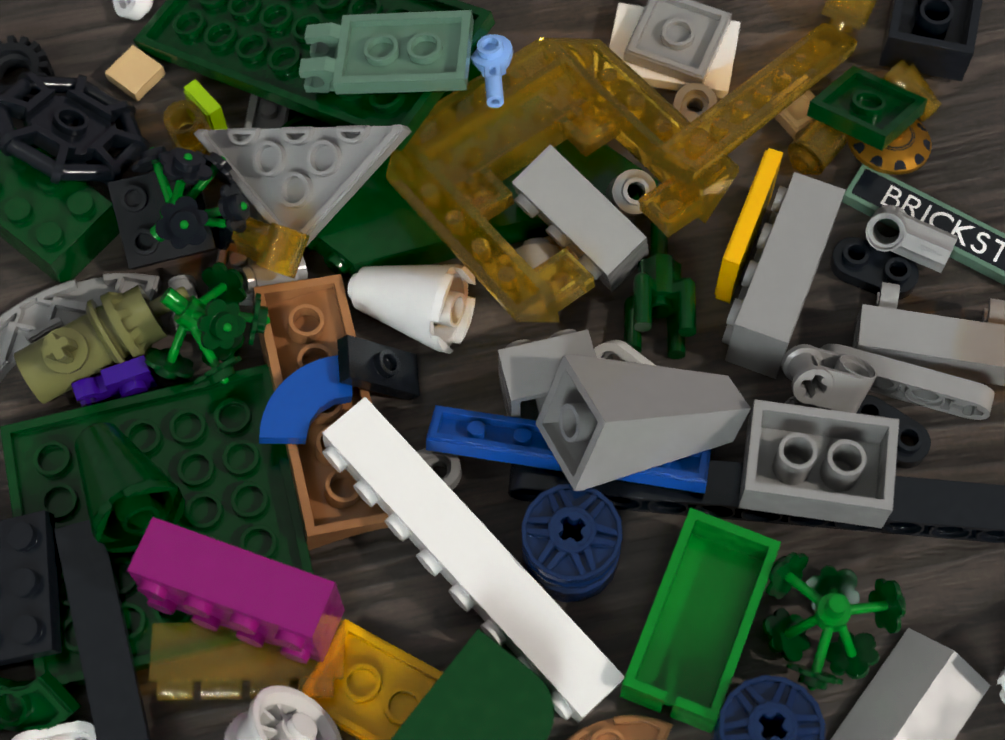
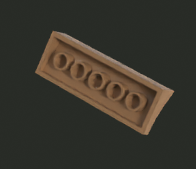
M341 274L253 287V305L256 293H261L260 306L268 307L267 316L270 318V323L266 325L264 334L258 333L264 363L268 364L274 391L289 375L304 365L318 359L338 355L337 340L346 335L356 337ZM352 386V402L334 405L320 413L309 427L306 444H285L309 551L348 537L388 528L385 523V519L389 517L387 513L377 503L372 507L366 504L355 491L353 485L357 481L346 469L339 473L322 453L326 449L322 432L364 397L372 403L369 390Z

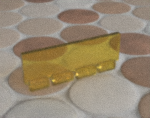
M340 620L323 663L309 658L307 664H302L283 656L280 653L281 647L264 642L263 647L249 645L235 637L237 631L221 625L218 631H212L195 623H152L149 681L157 682L158 701L193 700L195 682H201L202 700L242 699L243 681H250V699H254L261 690L269 686L291 687V680H299L298 690L311 698H334V679H344L345 620Z

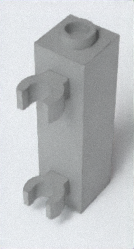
M882 282L880 292H877L875 306L862 304L854 324L852 348L975 382L1005 386V300L990 298L988 308L983 310L982 322L897 309L900 285Z

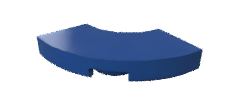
M338 355L318 359L304 365L289 375L277 387L269 399L262 416L259 444H306L309 427L320 413L334 405L352 402V386L340 383Z

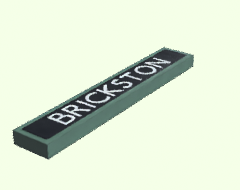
M864 164L861 165L844 194L843 203L870 217L878 208L884 205L899 206L905 210L907 215L958 236L950 258L1005 285V233L888 174L875 171ZM885 218L879 220L899 231V226L892 219Z

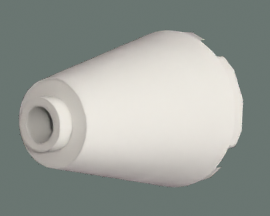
M460 264L364 266L350 278L348 297L351 299L353 307L437 352L451 354L454 352L450 348L451 344H461L471 324L476 298L468 296V283L476 285L472 269Z

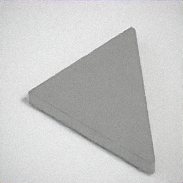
M396 124L393 126L354 125L269 129H197L194 135L209 153L215 152L219 156L225 157L232 167L229 173L241 192L291 252L300 254L412 131L408 126Z

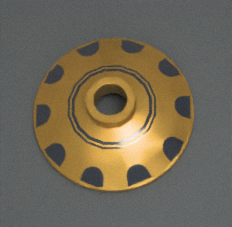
M918 120L911 124L883 151L846 134L847 143L853 155L865 166L885 174L903 175L914 172L926 163L931 153V138L926 128Z

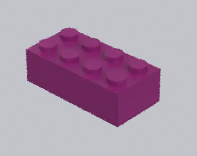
M152 517L127 569L138 585L137 591L146 596L148 599L147 605L155 610L173 615L177 609L192 615L191 621L203 628L218 631L219 627L223 626L237 631L236 638L255 647H263L264 642L282 648L280 653L283 656L302 664H307L309 658L323 663L345 611L336 582Z

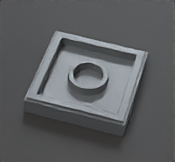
M648 0L624 51L623 60L687 83L703 84L731 22L732 13L694 0Z

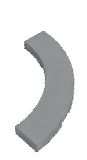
M140 273L103 274L101 278L80 282L74 279L34 294L4 312L0 316V383L16 365L14 359L15 352L46 336L51 331L86 314L87 301L93 299L100 306L102 305L101 295L107 292L124 293L136 285H140L149 300L152 301L158 297L162 285L160 276Z

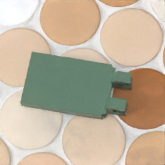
M472 10L342 15L341 25L332 22L306 25L304 39L306 44H311L309 52L311 58H303L300 61L299 75L300 78H305L304 89L310 93L335 91L336 95L467 90L474 27Z

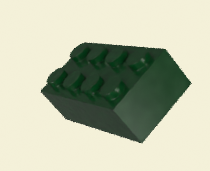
M34 144L31 145L32 147L36 148L37 150L56 160L43 149L39 148ZM0 151V237L58 284L73 280L120 233L112 202L85 181H60L59 185L51 183L50 177L14 156H5Z

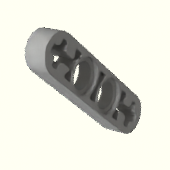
M826 344L821 347V349L835 353L857 356L871 364L876 369L878 375L869 390L870 392L967 419L983 420L990 417L995 392L987 385L845 345Z

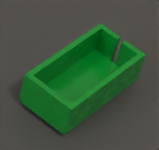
M690 508L623 680L619 697L658 713H661L663 705L672 707L671 718L711 733L724 703L781 542Z

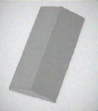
M908 628L830 740H954L991 685L956 651Z

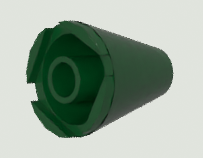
M94 423L87 426L75 441V452L92 534L98 544H104L106 550L110 552L135 551L152 517L177 525L184 514L186 501L179 487L117 426L112 423Z

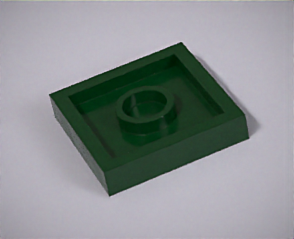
M852 66L810 101L807 116L883 151L924 114L928 99Z

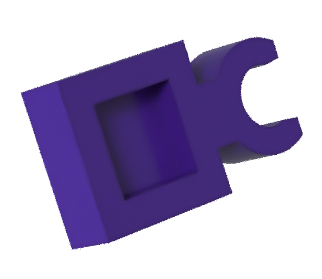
M144 355L100 370L101 376L80 379L71 384L76 400L80 401L82 407L101 403L110 397H113L115 400L145 393L148 389L158 386L151 367L145 363Z

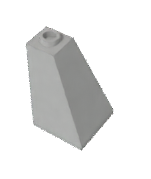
M567 354L561 360L535 424L573 490L580 491L734 442L751 408L727 375Z

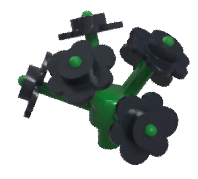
M164 146L150 147L149 150L140 154L141 160L137 162L138 164L131 167L133 172L147 173L154 170L166 203L162 205L159 211L162 218L150 229L151 235L160 242L171 240L172 246L176 249H183L187 243L200 245L206 239L207 233L203 227L205 225L214 227L213 234L217 237L218 248L220 250H227L230 243L234 244L240 234L245 232L246 219L249 217L248 201L240 193L238 186L232 179L233 177L229 173L232 167L225 157L219 156L215 152L204 155L198 150L195 152L190 149L173 148L171 151H167ZM167 177L176 180L173 193ZM214 177L220 182L223 181L226 185H222L220 188L222 198L219 199L218 207L206 210L198 209L195 199ZM186 183L194 185L186 196H182Z

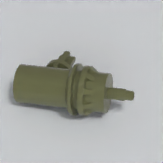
M136 285L124 293L107 292L100 296L102 305L98 306L93 299H90L86 304V314L51 331L46 336L15 352L14 359L18 369L36 398L42 404H46L73 389L71 384L75 381L95 377L101 373L100 370L128 361L131 356L136 358L144 355L146 358L148 350L152 345L168 336L160 316L171 310L160 302L162 295L150 301L140 285ZM181 286L175 290L186 299L189 298L185 287Z

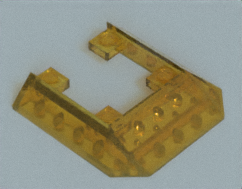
M539 37L513 54L510 65L506 69L507 73L502 76L504 104L501 107L491 108L486 104L485 77H482L481 74L468 82L467 90L454 91L438 101L402 152L395 149L390 157L386 173L387 181L516 322L560 323L558 312L595 287L593 275L566 248L532 269L488 222L514 204L512 192L502 181L530 164L550 144L556 147L568 139L587 157L615 138L662 183L639 198L640 210L667 237H670L696 218H699L705 224L739 173V166L600 39Z

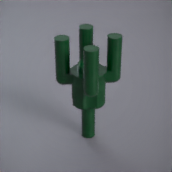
M655 218L651 221V257L639 261L638 274L634 277L633 296L628 297L624 303V342L640 353L642 351V332L649 331L652 328V317H666L668 357L670 359H682L685 357V337H691L696 334V285L691 278L685 277L681 279V264L676 262L671 255H668V221L664 218Z

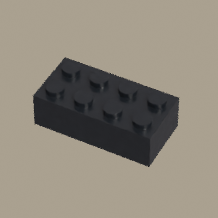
M891 0L879 65L962 82L974 54L983 0Z

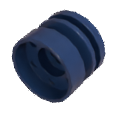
M559 484L541 492L528 506L522 521L523 567L551 598L561 602H581L600 594L613 580L619 563L623 539L621 518L613 503L596 489L588 488L574 491L571 484ZM568 531L572 536L580 533V541L575 542L571 537L563 540V532Z
M763 675L744 681L728 695L712 730L711 740H766L762 737L761 733L764 727H767L771 722L779 729L776 732V736L774 735L770 740H825V721L817 701L803 686L785 677Z

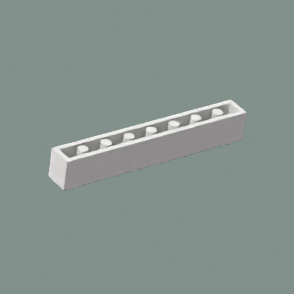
M366 397L361 399L322 432L324 446L326 447L322 453L327 461L339 473L346 469L357 481L353 487L366 504L372 507L377 503L387 513L389 517L385 519V523L402 542L409 538L420 550L416 556L425 569L433 576L441 573L452 585L448 591L456 603L466 612L473 608L485 621L481 625L484 633L498 645L506 644L521 663L541 678L550 692L554 710L563 719L567 720L571 716L579 723L620 685L625 676Z

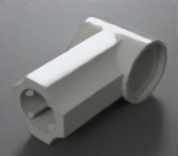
M891 204L884 205L874 212L867 223L865 231L867 241L876 250L894 252L939 273L945 267L958 239V236L907 215L905 210ZM885 218L892 219L899 226L900 233L895 237L881 235L877 230V221Z

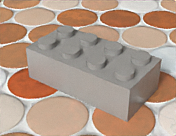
M794 172L788 188L779 186L771 208L772 213L768 223L765 222L754 259L750 260L739 297L738 299L735 298L727 318V327L722 338V343L729 345L725 361L776 379L783 356L786 353L830 237L846 189Z

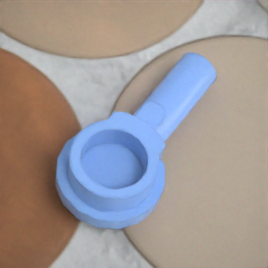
M489 34L481 37L477 42V49L470 57L472 64L482 73V77H485L486 104L491 108H499L504 104L502 76L507 73L506 69L509 67L513 56L511 42L499 34Z

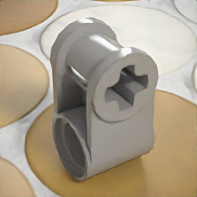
M808 344L794 346L786 352L781 362L783 373L792 381V392L798 401L804 404H812L850 413H857L878 375L876 369L871 364L857 356L839 354Z

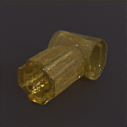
M249 217L246 220L245 232L237 233L233 231L231 239L237 246V253L257 261V265L262 268L295 279L310 236L273 222L270 225Z

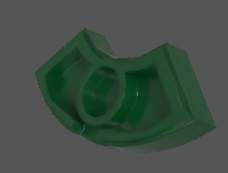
M49 671L35 680L22 682L0 677V730L24 732L34 729H50L67 719L81 707Z

